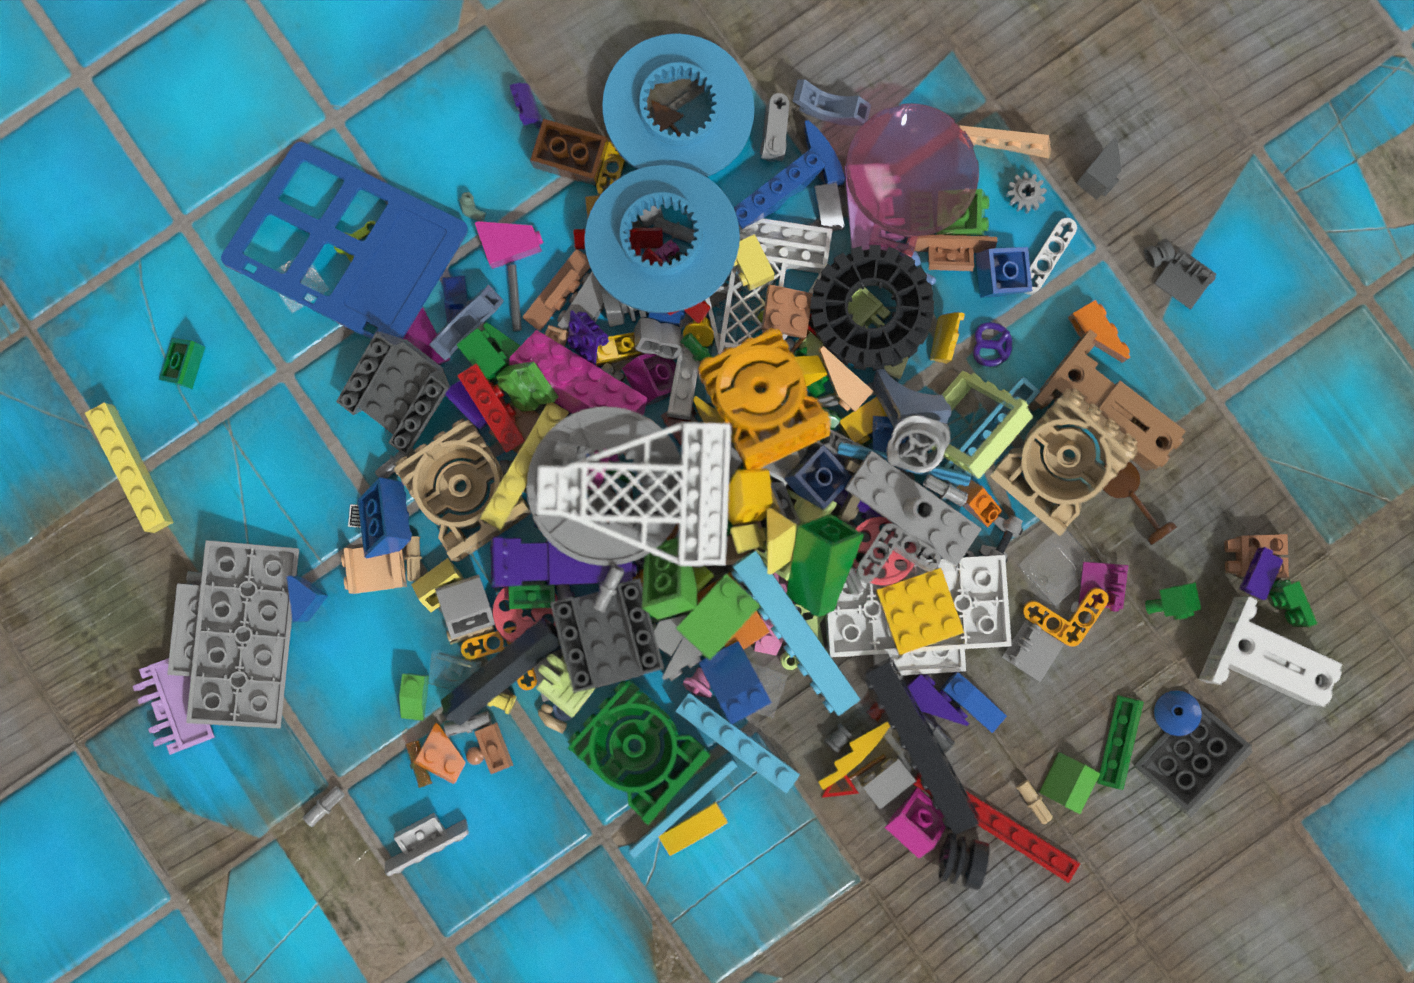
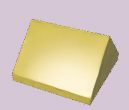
M767 509L766 546L768 574H773L791 561L795 548L796 524L773 509Z

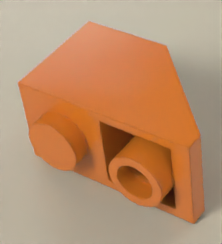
M970 480L968 486L958 485L956 487L968 493V498L963 507L986 527H989L1002 512L1001 508L984 487Z

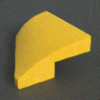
M954 312L938 317L930 355L931 361L945 364L952 361L959 337L960 320L964 319L965 313Z

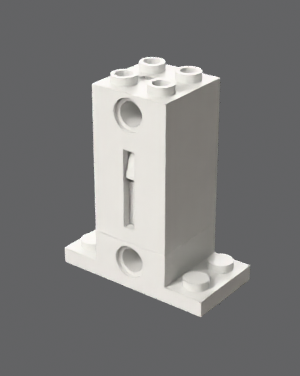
M1234 597L1199 680L1221 685L1228 678L1229 669L1305 704L1324 707L1331 700V690L1334 683L1340 679L1342 664L1249 622V619H1252L1257 611L1255 606L1257 600L1251 597Z

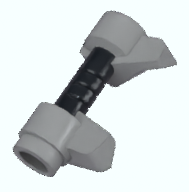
M1012 515L1007 520L997 517L994 520V524L1004 534L997 548L981 545L979 553L984 556L1005 555L1007 563L1008 555L1005 553V550L1012 537H1018V535L1022 534L1021 524L1023 521Z

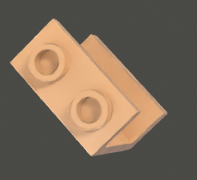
M363 547L355 549L344 548L341 561L343 567H346L347 576L344 577V586L349 594L407 587L403 548L398 552L372 558H364Z

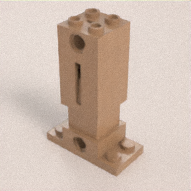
M1089 330L1078 339L1039 389L1040 393L1027 408L1033 412L1038 408L1042 410L1052 400L1056 401L1066 389L1073 390L1075 388L1084 396V401L1089 405L1091 403L1096 405L1102 411L1101 415L1107 420L1110 418L1115 421L1123 434L1126 435L1128 433L1136 439L1138 450L1137 455L1131 458L1133 462L1145 471L1157 469L1159 466L1163 467L1170 459L1168 455L1173 448L1177 449L1183 442L1184 438L1182 436L1186 431L1123 382L1119 381L1114 384L1095 369L1098 363L1087 356L1086 353L1088 354L1096 343L1093 340L1097 334Z

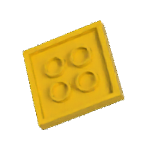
M942 568L876 590L898 655L964 633Z

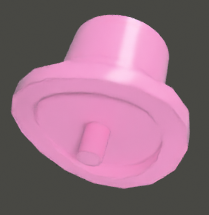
M700 667L696 670L693 677L685 678L683 685L689 692L694 695L711 698L710 684Z

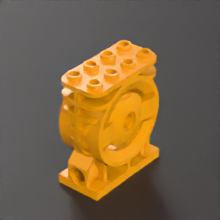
M767 329L756 338H748L741 345L735 348L729 347L723 350L720 355L713 358L707 357L700 362L698 367L699 378L704 384L707 394L710 395L711 402L716 407L723 423L731 424L730 432L735 435V448L745 470L760 469L830 436L831 419L827 411L824 412L817 399L807 396L806 381L801 368L795 361L793 353H790L789 345L783 340V334L780 329ZM751 364V366H749V367H747L746 369L742 370V371L739 373V375L737 374V372H738L742 367H745V366ZM737 376L734 388L726 391V389L731 387L732 380ZM792 386H794L793 388L790 389V394H789L788 400H787L786 403L781 407V405H782L783 402L785 401L787 389L790 388V387H792ZM759 387H763L766 389V391L763 393L755 392V390Z

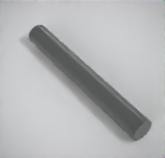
M508 265L512 327L514 332L522 331L517 267L516 265Z

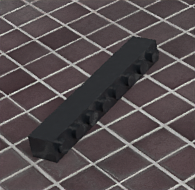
M890 657L868 668L865 677L866 684L870 690L874 689L877 694V704L881 710L885 709L889 716L887 721L892 730H897L900 736L898 741L903 750H908L911 756L909 761L914 770H919L922 776L920 780L925 790H930L933 796L931 800L936 810L940 809L944 815L942 820L948 830L951 829L953 834L957 835L978 825L980 816L893 658Z

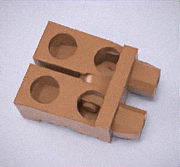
M1288 534L1238 536L1235 539L1225 540V552H1236V561L1225 562V573L1244 577L1257 548L1266 547L1272 550V554L1275 556L1288 555ZM1281 558L1283 563L1276 578H1289L1288 558Z

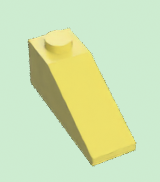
M757 524L731 529V536L737 554L761 548L764 546L763 541H767L763 527L758 528Z

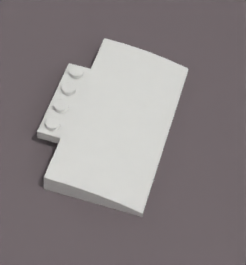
M1005 555L965 557L961 559L957 567L945 559H941L936 569L942 568L964 633L902 655L897 653L876 593L877 589L889 585H876L860 581L864 591L858 595H852L845 582L835 610L826 614L829 656L873 655L874 665L892 657L901 675L966 671L965 649L1011 646ZM932 559L926 561L927 564L934 563ZM904 561L894 563L895 568L899 571H903L907 567ZM914 564L909 574L901 581L929 571H925ZM881 568L876 577L884 578L886 576L885 570Z

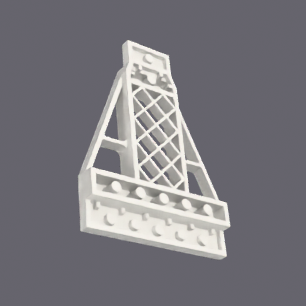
M761 219L744 229L739 226L740 241L755 234L777 275L774 276V280L760 286L756 290H751L752 293L742 298L736 291L737 288L742 286L741 282L734 286L736 271L738 274L740 271L737 265L732 268L729 285L727 287L721 286L716 291L727 294L721 334L717 332L710 298L705 300L710 306L708 315L711 328L714 331L718 355L729 347L735 348L739 346L744 340L752 338L751 336L761 329L762 324L755 314L765 307V302L758 293L778 278H780L779 286L783 287L785 271L787 269L815 272L819 274L817 279L821 278V271L828 263L832 229L769 219ZM815 282L808 293H813ZM734 293L739 302L731 307L732 295ZM755 295L762 305L752 311L746 304V301ZM743 305L749 314L739 320L733 313V310ZM730 314L736 323L727 329ZM752 317L758 327L748 333L742 323ZM739 326L745 336L735 342L729 332ZM783 334V340L785 341L788 335ZM726 336L732 343L725 342ZM749 364V365H747V366H745V367H742V368L737 372V374L739 375V373H740L742 370H744V369H746L747 367L751 366V364ZM737 376L732 380L731 387L728 389L734 388ZM759 387L755 391L762 393L763 387Z
M682 422L564 465L563 467L539 466L538 515L565 516L679 565H725L731 424ZM682 429L680 464L649 463V440ZM645 442L644 461L642 463L599 462V458ZM587 468H594L595 470L587 477ZM602 469L620 470L610 478ZM625 469L643 471L634 479ZM649 470H665L666 472L657 479ZM598 471L608 479L599 489L589 481ZM673 471H681V479ZM622 472L632 480L623 490L613 481ZM648 472L656 482L645 491L637 481ZM672 473L679 483L668 491L661 481ZM588 483L596 492L586 501ZM611 483L620 493L609 502L601 491ZM635 483L643 494L632 502L625 492ZM659 484L667 494L656 503L648 493ZM679 487H680V503H679V501L672 495ZM599 494L607 505L597 513L589 503ZM623 495L631 505L621 514L612 504ZM645 496L655 504L646 514L636 506ZM670 496L679 506L668 515L660 505ZM586 506L593 514H586ZM611 507L618 515L602 513ZM634 507L641 515L626 514ZM658 508L665 516L650 514ZM597 521L641 522L642 541L639 542L599 525ZM648 522L679 523L677 556H672L646 545V525Z

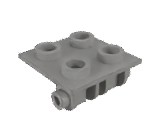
M1025 620L1002 658L1041 682L1064 644L1043 631L1040 626Z

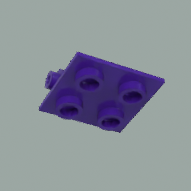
M573 310L570 311L568 344L583 359L596 366L597 348L599 345L605 346L609 342L608 335L600 329L599 325L586 312L579 311L576 314Z

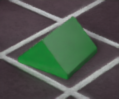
M172 338L159 380L193 389L205 347L191 340Z

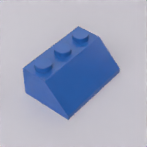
M379 477L358 499L364 558L398 552L411 541L412 536L409 528V512L407 511L406 492L404 491L403 483Z

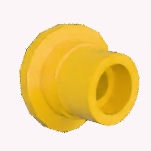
M706 317L701 323H697L695 320L688 323L683 331V336L692 333L702 346L708 347L714 339L711 322Z

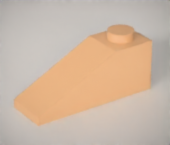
M820 346L818 351L835 395L840 399L838 404L847 412L849 409L856 411L872 394L873 390L824 346Z

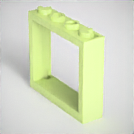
M962 371L942 393L946 402L950 405L951 411L971 388L1011 409L1009 414L971 457L950 444L944 452V458L979 479L1033 416L1026 408L1028 404L1020 398L1014 399L1009 392L1004 389L1002 391L998 390L989 381L983 382L975 373L970 375ZM937 445L932 446L931 450H934Z

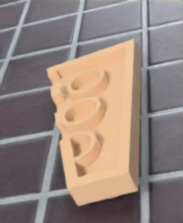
M970 126L959 127L958 135L960 142L966 145H981L1044 158L1050 157L1049 135Z

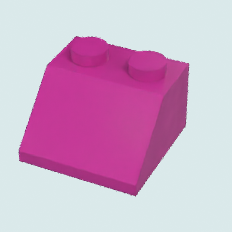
M918 787L895 811L885 826L917 858H921L935 847L946 827L942 820L944 815L941 810H936L932 800Z

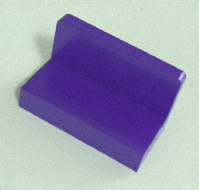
M1266 547L1257 548L1239 590L1260 600H1266L1283 563V559L1273 555V551Z

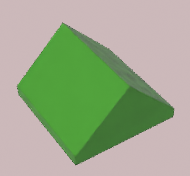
M1058 752L1039 793L1081 814L1100 773Z

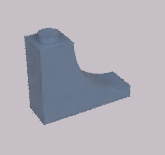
M885 369L876 370L872 389L894 429L902 419L912 415L924 416L947 424L948 418L951 416V407L943 395H929L910 390L891 378Z

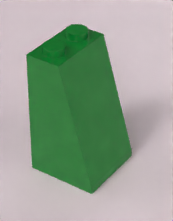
M831 514L799 525L786 592L787 596L818 618L834 611L863 539V533Z

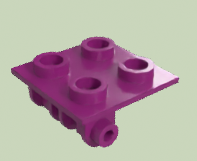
M1083 562L1078 606L1090 589L1101 588L1108 595V603L1105 608H1110V611L1119 612V609H1123L1128 565ZM1102 593L1098 595L1093 594L1094 602L1091 606L1088 603L1085 606L1093 607L1097 601L1101 603L1103 601L1101 598Z

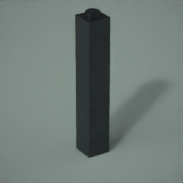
M544 617L440 700L443 716L448 721H453L461 726L561 645L557 627Z

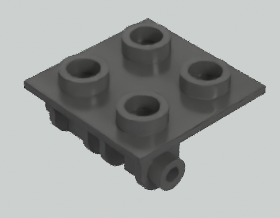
M1180 248L1175 254L1174 259L1170 261L1154 284L1191 310L1208 285L1212 284L1215 280L1216 273Z

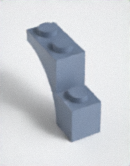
M487 285L469 301L463 310L444 325L429 345L444 360L448 359L458 348L457 344L495 313L504 300Z

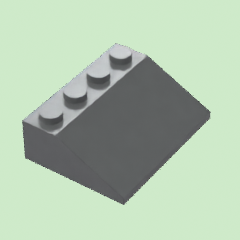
M1200 703L1201 720L1193 732L1184 736H1174L1165 733L1135 764V767L1189 818L1201 808L1252 753V747L1246 740Z

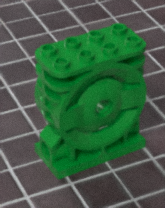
M629 679L627 682L625 680L621 681L613 690L616 694L612 699L608 696L598 706L601 711L597 715L593 713L582 724L585 727L582 732L577 730L569 738L567 749L572 751L580 761L582 760L590 770H593L609 786L623 792H628V805L649 825L711 756V751L691 734L679 735L671 717ZM646 710L651 712L645 720H626L615 728L609 742L611 757L603 765L601 760L607 754L606 739L611 727L618 720L626 716H642ZM666 726L668 731L663 735L664 752L658 764L645 773L628 774L623 781L618 779L625 770L640 771L654 763L661 747L658 733ZM631 739L639 740L641 749L638 751L631 750L629 748V741ZM678 740H685L681 746L678 744ZM678 753L688 764L677 776H672L670 771ZM665 779L669 785L656 798L648 789L653 788ZM632 792H638V794L633 798Z

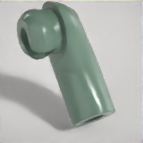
M463 193L460 198L463 214L478 222H483L486 213L476 209L471 193Z

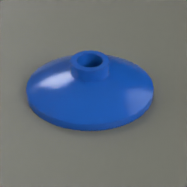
M1178 690L1170 691L1163 694L1156 702L1154 717L1158 726L1164 732L1174 736H1184L1190 734L1198 727L1201 720V708L1197 700L1189 693ZM1180 708L1183 714L1180 716L1175 715L1174 709Z

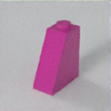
M480 221L475 223L492 269L542 251L540 244H543L539 231L535 232L532 225Z

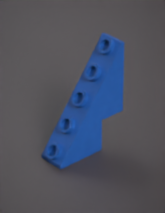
M814 148L808 150L734 207L738 224L742 229L778 211L788 198L803 191L827 164Z

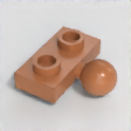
M497 723L474 732L480 748L472 747L467 751L466 759L470 764L478 765L485 758L490 774L513 766Z

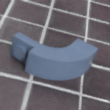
M805 79L797 81L793 102L800 106L799 110L823 121L841 125H867L871 104L860 96H837L818 89Z

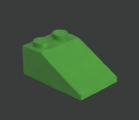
M679 537L662 542L656 549L672 556H677ZM651 552L645 555L642 608L656 619L697 608V586L692 566L679 565Z
M725 574L697 604V608L692 609L676 627V630L705 657L711 660L760 605Z

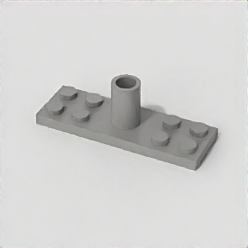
M869 451L844 488L893 524L935 549L943 559L956 567L981 531L979 526L890 465V463L873 451ZM918 504H919V507H920L919 513H917V506H918Z

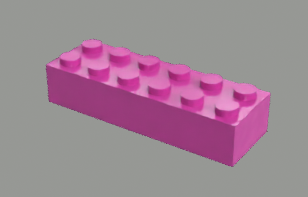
M538 330L510 356L509 365L534 361L558 395L555 403L572 414L595 407H617L644 415L647 397Z

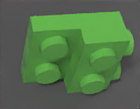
M983 189L938 191L937 235L984 236V231L989 230V219L985 217V209H989V196H985Z
M534 361L508 365L496 376L499 386L511 397V403L521 412L535 410L540 404L554 403L558 398V395Z

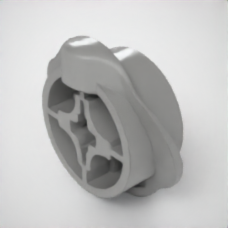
M912 415L902 419L896 425L893 436L887 446L888 462L892 466L916 473H925L933 470L940 464L944 452L949 445L950 430L948 425L920 415ZM909 435V439L905 440V443L901 444L900 441L905 436ZM937 445V447L932 452H927V450L931 449L932 446Z

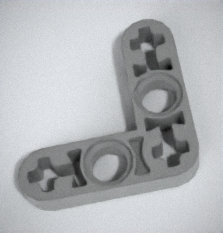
M887 524L882 528L858 565L856 576L864 583L872 582L893 550L925 571L935 570L940 564L941 556L935 549L899 526ZM891 530L895 532L894 537L890 539L888 544L883 543L888 536L887 532L889 533ZM906 542H912L916 546L914 553H909L905 550L904 544ZM877 547L882 548L885 552V557L882 559L876 558L873 555V549ZM921 549L924 550L918 559L916 556ZM929 555L932 556V561L934 563L931 562L930 564H927V559L925 557H929ZM870 562L874 563L870 570L871 574L865 576L863 569H866Z

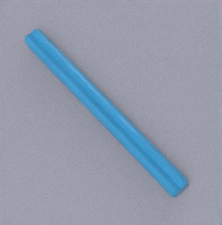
M840 442L838 445L837 453L840 455L864 460L869 451H873L888 462L887 453L845 442ZM894 466L899 470L923 476L932 475L939 480L968 486L971 480V475L968 473L940 466L925 473H916Z

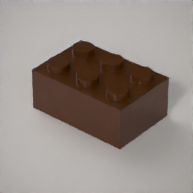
M543 118L530 161L533 168L596 186L609 144L608 139L602 135Z

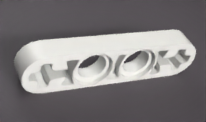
M1061 219L1053 229L1030 266V271L1034 272L1031 273V279L1035 274L1039 276L1034 282L1036 287H1032L1033 291L1026 292L1025 294H1035L1042 287L1077 231V225L1073 219ZM1069 225V231L1063 238L1058 237L1063 231L1061 226ZM1057 242L1060 245V251L1057 253L1051 252L1048 247L1049 243ZM1045 260L1049 266L1048 270L1040 271L1037 268V262Z

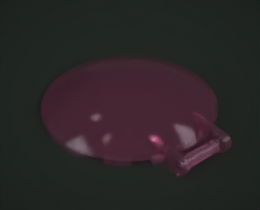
M901 104L900 106L885 108L874 114L855 134L847 154L846 178L854 202L861 212L874 223L868 245H881L884 248L891 247L912 258L918 236L937 233L949 227L962 216L971 204L979 180V164L973 150L974 145L966 131H963L954 122L955 120L946 113L922 104ZM880 230L909 238L907 245L879 237Z

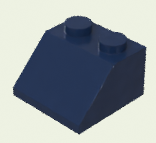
M825 445L811 448L799 464L783 479L798 496L821 509H825L846 487L852 476Z

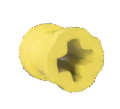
M502 692L490 701L487 706H495L504 710L505 714L509 715L517 696H510Z

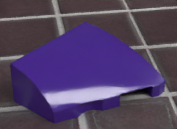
M526 83L509 85L515 105L520 113L518 115L524 126L533 123L536 128H540L543 119L530 86Z

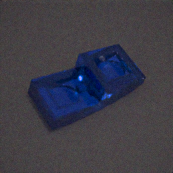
M465 275L442 278L447 322L468 304Z

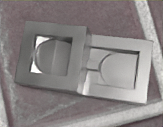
M837 182L815 186L814 190L821 227L832 229V232L844 230Z

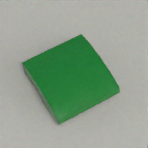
M522 581L521 586H509V609L551 608L550 603L555 602L554 585H547L546 581Z

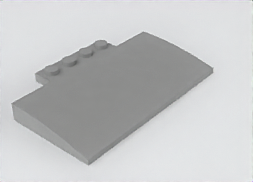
M206 540L201 585L177 583L167 675L191 676L186 723L281 728L292 623L287 576L297 575L298 548Z

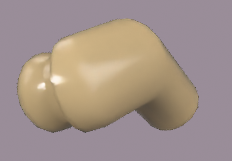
M545 703L542 704L541 709L538 710V716L545 726L563 733L567 723L550 715L553 712L552 706Z

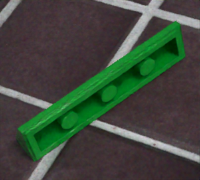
M1117 695L1097 784L1124 790L1143 709V701Z

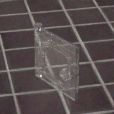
M1066 529L1061 536L1053 532L1022 560L1018 566L1055 607L1081 584L1083 562L1096 563V561Z

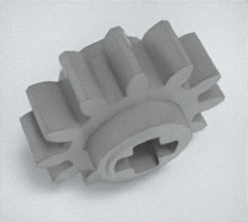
M1027 172L1023 174L1022 179L1016 175L1014 183L1010 182L1007 187L1011 191L1007 192L1006 197H1012L1009 205L1017 204V212L1022 207L1025 213H1028L1031 207L1036 211L1039 208L1038 203L1042 204L1045 201V198L1041 195H1044L1047 189L1040 188L1044 181L1036 182V174L1031 179L1028 178ZM1023 190H1027V193H1030V195L1026 196V193L1023 194Z

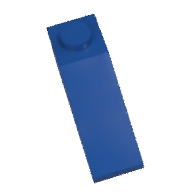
M953 672L940 688L991 733L1007 717L959 672Z

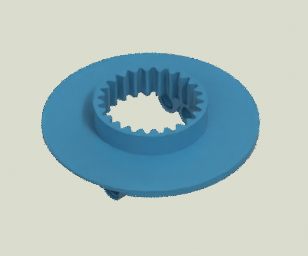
M666 34L652 37L637 44L627 51L616 63L608 77L603 94V119L607 134L617 152L636 170L656 165H673L691 169L705 177L711 176L728 166L740 154L749 138L754 120L752 90L740 65L718 45L693 35ZM678 79H690V81L697 79L699 86L705 85L704 92H709L708 100H711V112L708 121L704 122L703 128H698L697 134L690 131L688 137L685 133L677 137L676 132H673L669 136L666 129L662 132L659 131L660 125L653 126L654 119L649 118L650 112L647 110V97L650 95V89H654L655 84L671 83Z
M673 165L644 167L617 179L607 187L595 202L585 229L587 259L600 285L621 303L652 313L684 310L701 303L714 294L723 285L735 264L740 241L738 219L725 193L704 175L691 169ZM662 204H664L666 209L672 205L674 211L681 208V214H687L688 220L692 221V227L695 232L694 241L691 242L692 249H687V256L681 255V261L679 262L673 259L672 265L664 262L662 266H659L658 262H655L651 266L649 260L642 262V257L640 255L636 257L635 250H632L629 241L630 229L633 228L632 222L637 221L636 215L643 216L644 209L651 211L652 206L659 209Z

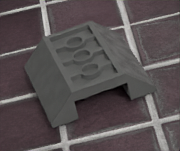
M377 331L336 402L353 415L364 411L393 434L389 443L407 456L450 388L443 368L408 340Z
M640 579L618 584V587H616L618 591L615 595H612L605 612L598 611L592 607L598 592L550 603L573 693L606 686L664 669L650 615L642 608L643 588Z

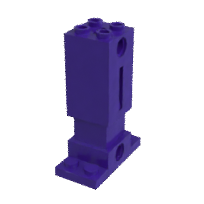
M493 538L490 543L491 588L521 586L522 581H546L547 585L600 584L604 582L611 565H595L576 560L561 552L548 539L545 540V543L521 544V539ZM631 561L617 565L625 571L619 583L633 581V577H636V564H632Z

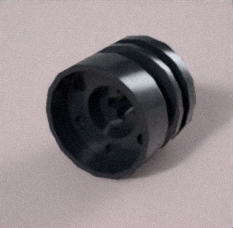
M949 833L939 855L938 879L946 882L949 878L950 883L955 885L960 875H962L963 887L979 890L987 872L990 854L989 843L972 839L968 848H966V838L964 836H960L957 840V835Z

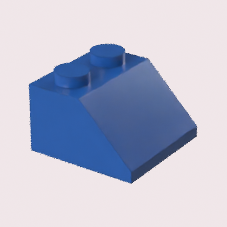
M1028 247L987 249L976 253L980 298L1000 297L1033 291Z

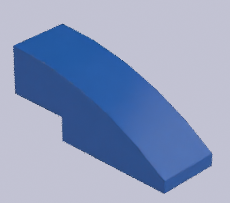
M809 120L804 121L803 129L808 150L814 148L827 164L822 169L825 184L837 182V186L844 185L845 176L842 166L832 146L816 126Z

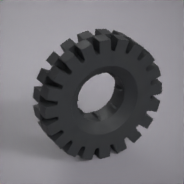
M869 245L867 250H863L862 246L852 248L851 253L845 255L843 252L836 256L832 265L827 264L821 271V278L816 280L813 287L810 308L812 322L819 341L839 361L845 365H848V363L853 364L855 369L866 370V367H873V371H876L878 369H885L887 365L894 367L903 363L904 358H910L918 351L919 345H923L932 325L934 314L933 290L931 283H928L926 280V273L921 266L917 268L915 260L907 254L903 257L899 255V250L888 247L887 251L881 250V245ZM866 286H879V289H886L892 294L891 299L895 300L897 304V310L892 313L893 318L884 326L881 324L879 328H866L865 325L862 327L852 320L853 315L848 313V303L852 302V295L861 288L863 290Z

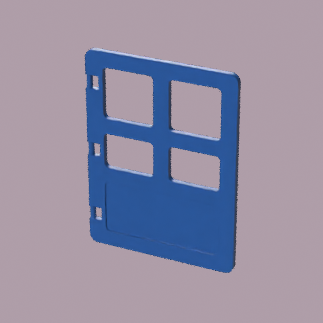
M297 142L292 146L223 251L221 261L226 267L371 340L375 334L364 330L367 324L377 328L376 332L380 331L403 339L466 237L468 227L464 221L304 142ZM303 162H308L344 180L343 185L320 219H315L279 201V197ZM360 190H364L388 202V205L364 241H359L336 229L337 224ZM269 215H273L310 234L288 271L284 274L244 255L247 246ZM325 244H331L354 256V259L330 296H325L301 284L302 279ZM248 263L257 267L254 273L245 269ZM307 293L317 298L314 304L304 299Z

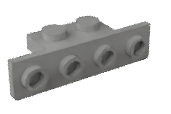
M432 813L394 833V839L402 853L385 861L386 875L398 874L407 866L419 863L426 856L434 852H440L447 845L464 839L469 834L467 820L464 819L445 829L436 814Z

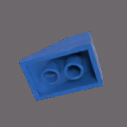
M739 641L717 652L711 660L706 658L698 662L731 725L772 703Z

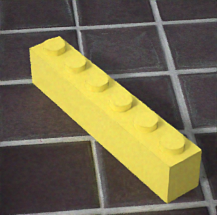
M104 402L85 412L143 530L155 533L174 523L116 407Z
M547 403L480 519L499 530L502 529L527 485L529 466L536 448L545 435L556 424L566 418L568 411L554 403Z

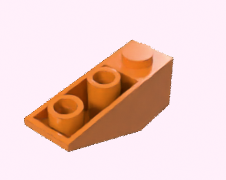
M1096 300L1068 317L1079 337L1092 330L1097 334L1093 340L1097 348L1122 363L1131 358L1128 346L1120 341L1117 336V328L1113 323H1109L1104 307L1098 304Z

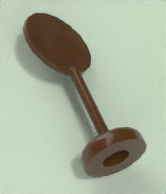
M1128 461L1127 465L1123 469L1121 468L1118 474L1102 489L1109 496L1117 499L1129 496L1132 498L1156 530L1147 539L1149 544L1153 545L1175 530L1177 526L1173 522H1168L1160 527L1136 496L1135 491L1140 484V474L1137 468Z

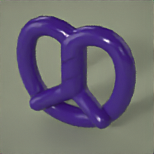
M986 322L977 327L975 331L976 345L973 349L975 361L983 366H997L1004 363L1012 351L1010 331L1004 326L993 322ZM986 329H994L999 331L1002 336L998 341L982 339V332ZM1004 342H1006L1005 350L1002 347ZM980 349H996L1000 357L993 360L983 359L980 356Z

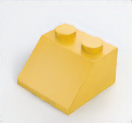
M767 468L737 470L728 485L727 518L732 524L762 521L767 516V509L773 504L770 472Z

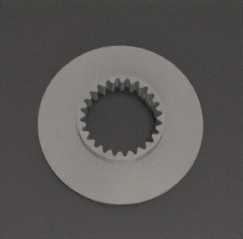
M595 407L568 416L545 435L536 448L529 466L527 494L533 518L538 528L551 544L576 560L595 565L624 564L650 553L565 516L538 515L539 466L563 467L579 459L586 458L587 453L591 456L594 455L595 450L603 452L604 448L611 449L662 430L657 424L645 416L627 409ZM667 434L649 440V463L680 464V454ZM645 442L617 453L618 455L626 453L627 460L633 458L632 463H642L644 461ZM637 470V473L640 474L643 470ZM649 470L657 479L666 472L665 470ZM673 471L681 479V471ZM648 472L640 478V483H643L642 488L645 491L656 482ZM670 473L661 483L670 491L679 481ZM658 484L648 494L658 503L667 493ZM679 487L672 495H673V496L679 501V503H680V487ZM645 496L636 506L646 514L655 504ZM670 496L660 505L668 515L679 506ZM635 508L634 511L630 510L627 515H641ZM658 508L650 514L665 516ZM597 521L599 525L639 542L642 541L641 522ZM648 522L646 525V545L657 548L669 536L677 523Z

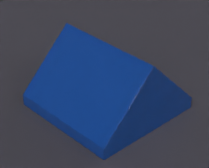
M287 576L292 621L308 622L328 595L304 577Z

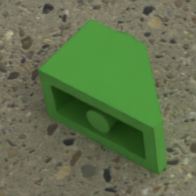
M402 674L399 695L401 718L424 721L430 675Z

